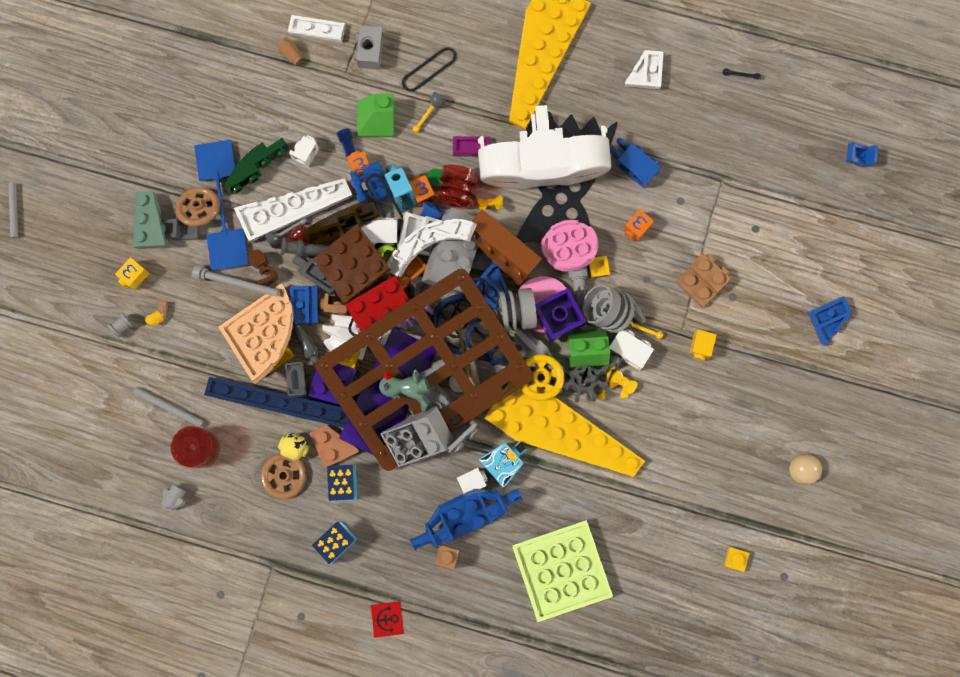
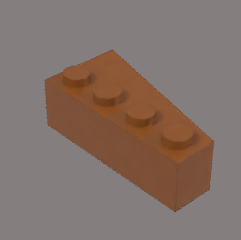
M482 209L471 221L477 224L471 241H474L519 287L542 258Z

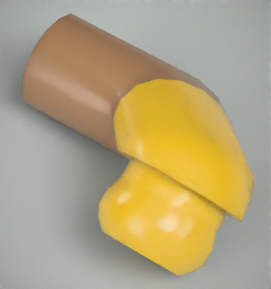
M159 301L158 310L147 315L145 318L148 325L155 326L166 319L168 302Z

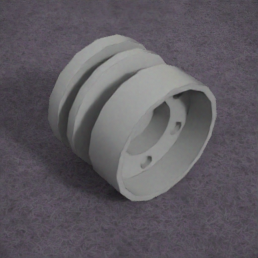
M606 285L593 287L583 300L582 314L585 320L610 333L623 331L633 318L634 304L631 298Z
M531 288L518 289L516 299H514L511 290L507 292V300L503 291L498 292L496 303L497 317L506 332H508V323H510L512 331L516 330L517 322H520L523 330L536 328V306Z

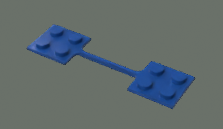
M232 140L194 145L199 181L215 180L220 200L223 228L220 232L206 234L211 271L249 265L243 228L228 230L226 228L221 194V179L229 177L235 168Z

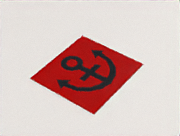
M400 602L371 605L374 638L404 634Z

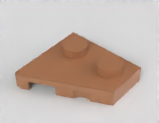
M328 425L309 433L325 468L333 466L360 452L355 446L339 439L340 435Z

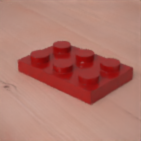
M393 276L346 303L345 306L361 332L383 318L385 313L392 312L408 302L409 298L397 278Z

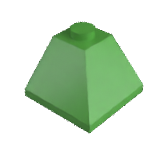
M373 94L358 100L357 137H394V95Z

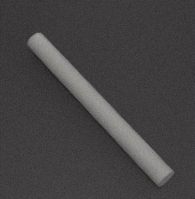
M138 387L133 391V394L199 428L204 424L203 420Z

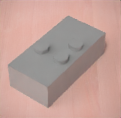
M450 208L444 211L442 221L452 219L472 221L475 217ZM457 239L434 243L421 282L434 285L457 269H465L469 274L478 245L471 240L467 242ZM458 286L450 291V293L461 294L463 291Z

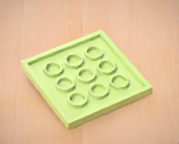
M587 520L512 545L538 622L613 597Z

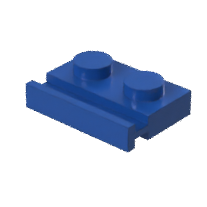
M290 286L293 325L319 324L318 286Z

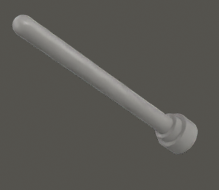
M198 264L194 266L192 271V278L195 280L210 279L275 297L280 295L278 289L208 271L205 266Z

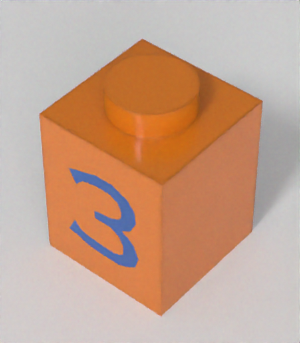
M356 151L347 157L351 171H357L358 176L362 175L361 167L369 164L365 151Z
M418 175L411 179L409 183L418 207H421L423 202L427 200L431 202L436 200L426 175Z
M639 209L623 229L625 236L632 241L638 242L652 226L654 220Z

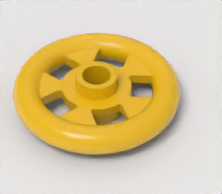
M537 354L525 360L528 367L536 363L539 368L532 372L533 385L528 386L526 384L521 387L523 393L529 398L538 401H545L555 397L561 391L564 384V371L560 363L553 357L544 354ZM546 363L553 367L551 372L543 368ZM539 374L544 375V381H539L537 376ZM551 377L557 378L555 386L549 385ZM537 387H545V393H537Z

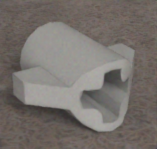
M172 484L170 489L165 488L162 492V507L174 511L186 502L182 499L186 490L175 484Z

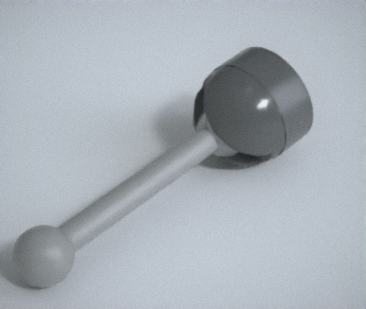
M302 218L298 223L279 234L270 232L264 236L271 248H274L280 243L281 236L302 224H307L308 220L307 218Z

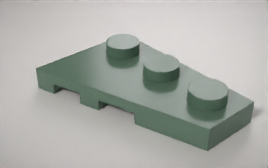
M153 191L136 192L133 247L136 249L169 247L168 240L165 239L164 235L166 231L165 226L160 218L161 209L157 193Z

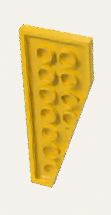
M586 0L530 1L525 12L509 123L526 130L531 121V114L535 113V106L540 104L590 8V2Z
M532 380L527 383L528 386L533 385ZM511 381L508 383L503 392L507 391L508 389L514 386ZM537 387V393H545L542 387ZM520 388L493 405L484 417L516 441L634 477L645 462L556 397L545 401H538L529 398Z

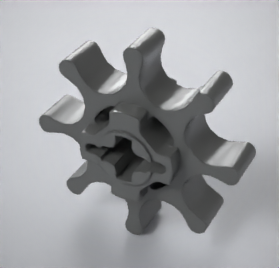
M592 366L575 367L572 371L563 368L564 377L569 378L570 382L563 384L562 391L575 390L577 392L575 402L577 403L582 394L590 395L592 402H595L597 395L594 393V389L601 388L604 391L607 390L608 383L601 382L598 377L606 375V367L600 370H595ZM585 375H587V378L585 379L583 384H581L582 380L585 378Z

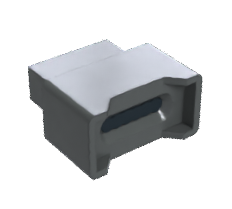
M302 362L286 363L288 396L291 398L307 397L306 365Z

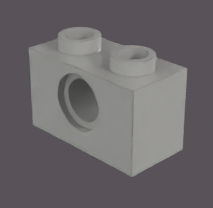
M360 26V32L356 33L358 50L355 49L354 61H357L358 68L380 70L384 41L382 27ZM368 45L373 46L369 50L364 49Z

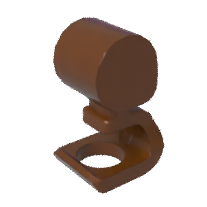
M260 250L250 252L248 255L249 263L255 269H259L261 275L270 274V276L256 281V283L263 286L275 283L278 279V274L271 266H268V259Z

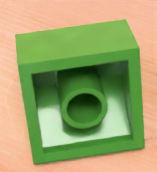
M605 330L579 331L567 334L570 368L609 365L610 347Z

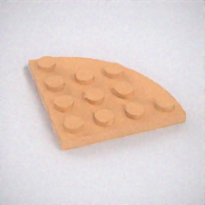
M282 283L275 288L280 291L278 297L265 294L219 326L225 339L254 384L264 378L277 364L291 337L293 308L289 294Z

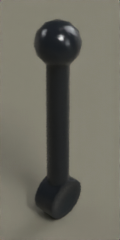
M727 68L722 71L725 76L730 74L751 77L756 80L761 79V74L759 73L750 74L729 71Z

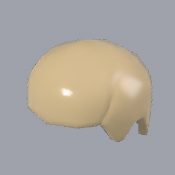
M798 455L791 461L789 471L791 477L797 483L812 484L821 478L822 465L815 456Z

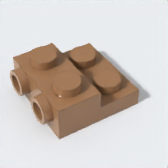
M704 253L675 281L701 308L731 280L729 271L724 267L719 268L715 264V258L710 254L705 255Z

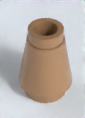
M285 37L277 44L278 52L294 65H298L303 60L292 39Z

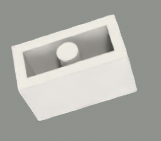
M628 329L620 331L610 345V353L622 358L624 362L640 371L654 349L651 348L652 345L646 340L642 339L640 341L635 338V334Z

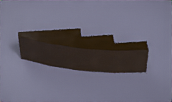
M373 198L342 209L303 230L302 233L307 243L323 244L340 238L356 224L362 227V222L380 217L379 211Z

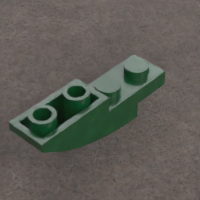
M279 139L267 148L261 142L249 151L230 174L225 184V189L230 195L233 193L237 194L249 183L257 182L259 177L262 176L258 169L261 167L265 168L271 164L272 160L283 157L290 150L284 139Z

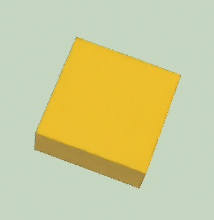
M607 256L595 257L588 264L591 278L610 275Z

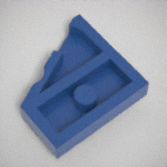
M844 296L807 312L822 346L829 343L830 338L839 331L842 323L847 321L852 314Z

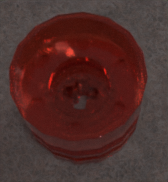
M451 164L442 166L440 181L444 184L438 185L435 199L442 204L455 208H473L475 203L473 199L476 198V193L473 190L478 188L480 174L465 166Z
M188 426L179 430L171 442V454L174 460L188 468H206L214 463L220 452V444L216 435L209 430L196 426ZM191 444H194V446L196 447L195 450H192V448L190 447Z

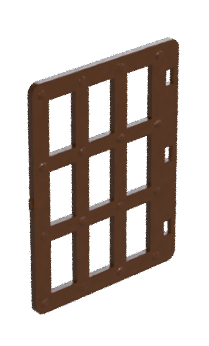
M465 269L455 270L394 311L385 313L383 318L319 358L315 363L317 372L374 457L386 471H391L398 467L387 445H384L372 426L405 404L409 406L414 415L422 412L420 403L416 399L401 393L400 399L398 397L396 399L392 398L366 416L364 415L353 396L384 377L386 371L397 379H405L398 367L433 345L445 365L426 376L429 387L432 388L453 375L464 392L463 395L439 410L450 432L517 391L533 378L532 371ZM459 286L471 306L436 328L424 308ZM411 316H414L426 335L390 357L378 338ZM479 316L491 335L455 358L443 338ZM368 345L380 365L345 386L333 367ZM498 345L510 365L474 387L463 367ZM511 381L514 386L503 392L501 386ZM460 414L463 419L453 425L450 419Z

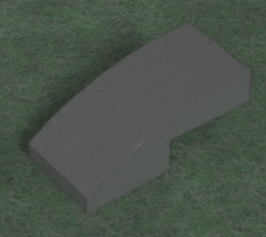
M178 219L161 220L166 230L164 232L165 239L200 240L201 226H188Z

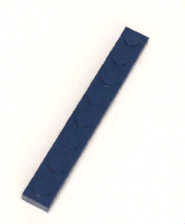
M209 377L204 393L208 397L341 428L345 427L349 419L342 407L304 398H291L287 394L214 377Z

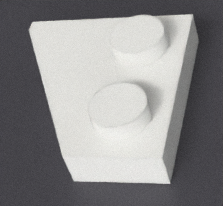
M645 50L625 81L624 87L660 89L663 52Z

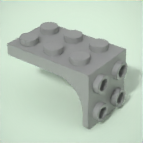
M438 384L430 388V391L425 392V396L429 399L427 409L437 406L438 410L453 401ZM457 414L450 420L454 425L463 418L460 414ZM471 419L452 431L451 434L455 440L447 448V451L450 454L452 452L456 454L464 447L463 442L467 438L471 440L478 433V424Z

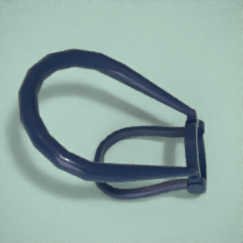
M462 294L447 297L435 307L431 321L436 328L438 327V318L441 314V306L446 302H458ZM464 296L462 302L470 303L467 297ZM480 318L474 320L466 331L465 342L469 349L473 347L470 344V333L479 322H482ZM444 339L452 353L462 354L459 347L448 343ZM498 345L489 350L488 355L483 354L477 358L478 360L490 363L492 366L499 365L506 360L504 354L500 358L493 360V355Z

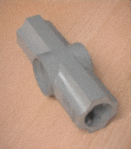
M521 328L512 337L525 351V355L528 358L537 354L553 357L545 344L537 340L528 330ZM546 363L543 367L547 369L549 372H551L553 369V367L548 363Z

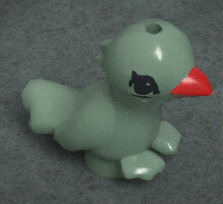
M414 370L412 377L397 379L387 371L384 373V378L379 383V389L383 395L400 399V394L403 393L410 398L416 399L420 403L422 411L425 412L427 410L429 399L425 396V392L430 391V387L425 376L420 377L417 370Z

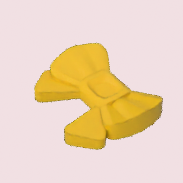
M499 195L494 199L478 198V207L481 210H486L488 206L492 209L494 205L497 210L503 208V196Z
M617 370L612 375L611 380H609L610 389L617 385L623 387L620 398H628V394L633 393L638 384L635 380H629L623 376L620 370Z

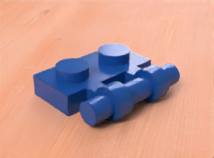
M379 161L361 167L362 175L358 176L357 171L349 173L351 185L355 187L356 197L359 202L372 197L368 189L364 190L362 187V183L365 182L366 177L370 174L380 175L389 189ZM376 176L370 177L368 185L376 200L381 201L389 198L381 180Z

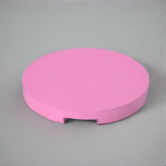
M578 220L559 222L550 227L551 229L542 238L541 250L545 261L551 267L560 271L582 269L594 260L598 252L599 245L596 232L591 226L580 223Z
M547 276L532 278L520 287V289H532L535 304L567 289L560 281ZM537 318L536 328L530 330L536 333H545Z

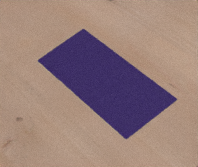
M393 328L384 348L392 357L418 339ZM430 346L399 366L398 369L404 378L413 376L414 370H417L418 373L429 369L437 351L434 347ZM378 360L376 361L374 368L380 365ZM384 377L362 390L356 402L365 416L392 399V397L383 395L379 389V383ZM407 404L372 426L384 445L386 443L380 433L404 420L409 408ZM348 419L339 439L372 454L350 419Z

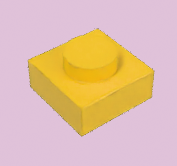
M729 547L724 566L745 572L749 553Z

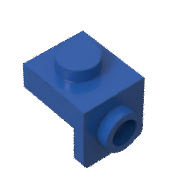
M855 142L849 143L846 162L860 167L874 165L877 163L879 146L866 147Z

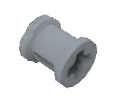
M121 313L116 321L112 324L109 323L107 326L119 338L123 331L134 324L125 314Z

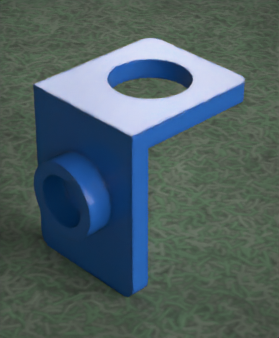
M427 200L422 204L424 208L420 216L440 219L444 208Z

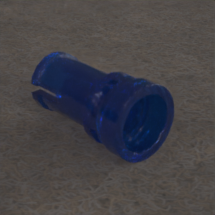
M349 128L336 133L340 143H342L346 158L351 153L356 152L352 141V132Z

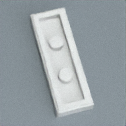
M291 15L288 34L343 43L346 25L340 22Z

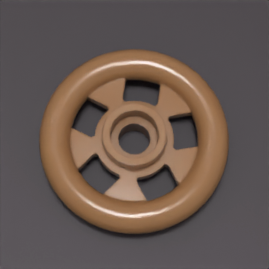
M205 187L189 189L176 202V216L185 225L192 227L203 226L217 216L220 209V200L211 189ZM199 194L204 195L203 198H196ZM187 200H191L188 206L184 205ZM212 201V206L207 207L206 202ZM188 211L193 214L189 218L185 216V213ZM206 212L207 215L199 219L198 216H201Z
M281 453L270 457L265 462L261 471L263 488L269 495L277 499L295 497L303 490L307 481V470L301 459L298 461L283 457ZM284 460L292 462L290 468L283 466ZM276 465L278 469H276L275 473L269 472L271 467ZM293 471H299V479H293ZM282 472H285L287 474V477L284 480H282L280 477ZM273 479L279 484L275 489L270 484ZM291 483L293 489L285 491L283 486Z

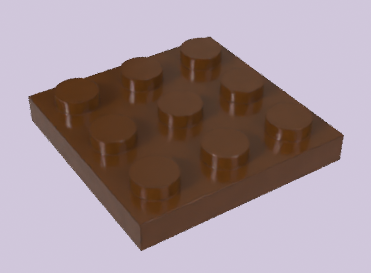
M358 224L313 258L344 304L355 299L391 271V268Z

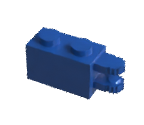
M618 138L616 143L625 152L621 153L615 147H610V153L618 159L616 166L645 189L661 168L659 162L655 158L647 156L640 146L630 145L622 138Z

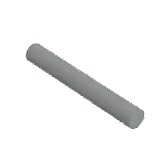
M8 183L10 238L17 239L16 183Z

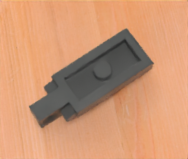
M297 255L293 258L292 261L300 267L298 272L330 295L334 294L335 290L312 258L307 257L303 260Z

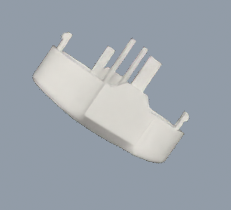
M547 105L535 106L536 121L535 114H531L533 133L527 138V131H519L520 142H501L484 146V136L478 139V144L481 146V149L478 150L480 179L482 182L495 187L527 189L547 185H572L602 176L611 169L609 139L606 137L607 128L601 126L602 136L582 135L563 138L562 128H555V131L549 130Z

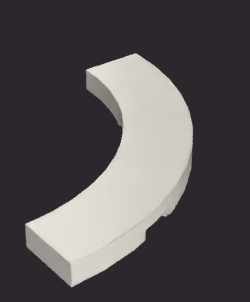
M462 219L438 220L417 229L404 239L405 242L398 249H395L390 256L387 264L391 271L388 273L402 277L410 262L422 250L434 243L455 239L470 242L477 224Z

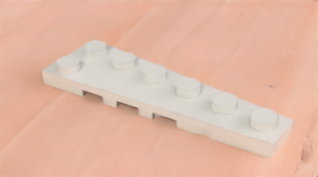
M345 178L321 184L317 187L306 188L300 192L287 193L285 196L269 198L266 201L254 202L234 209L247 239L251 243L270 232H276L300 221L302 218H307L353 197Z

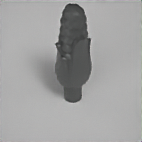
M296 324L294 330L302 352L307 359L311 358L315 366L316 361L319 359L317 355L319 353L318 347L301 324Z

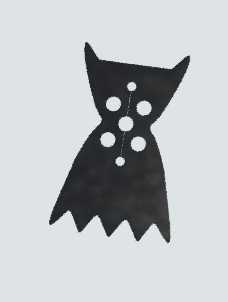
M548 112L549 130L555 131V128H562L563 138L582 135L602 136L595 117H592L586 126L580 130L572 114L558 127L551 113ZM532 120L526 128L527 138L533 133ZM617 122L607 129L606 137L609 139V145H611L615 135ZM596 178L580 182L581 188L577 192L571 191L569 185H557L554 189L538 186L542 193V198L532 208L517 238L522 243L527 241L541 243L542 238L551 229L550 227L566 220H578L580 223L591 226L586 210L581 204V198L586 195ZM559 193L566 194V203H557L556 195ZM545 205L553 207L554 212L551 216L543 215L542 208ZM569 208L577 210L578 215L575 219H569L566 216V211Z

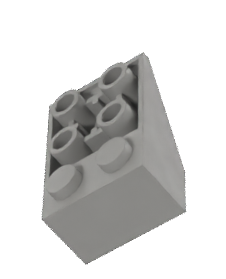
M437 406L427 409L425 412L422 411L380 433L398 467L444 452L455 440Z

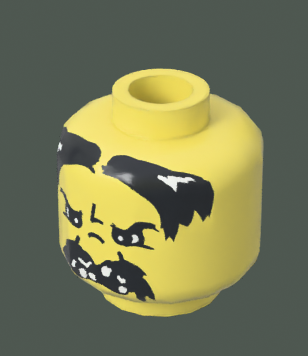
M288 433L281 438L278 449L283 457L298 461L301 457L306 456L309 446H306L307 440L305 437L295 433Z

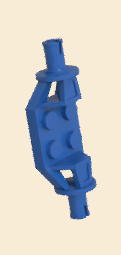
M518 488L503 496L499 495L497 490H470L438 505L430 520L425 523L426 532L411 538L410 542L414 550L429 543L433 544L437 549L439 548L438 545L455 540L481 528L503 514L507 516V507L523 500ZM497 499V503L485 506L483 501ZM442 520L444 526L434 532L432 529Z

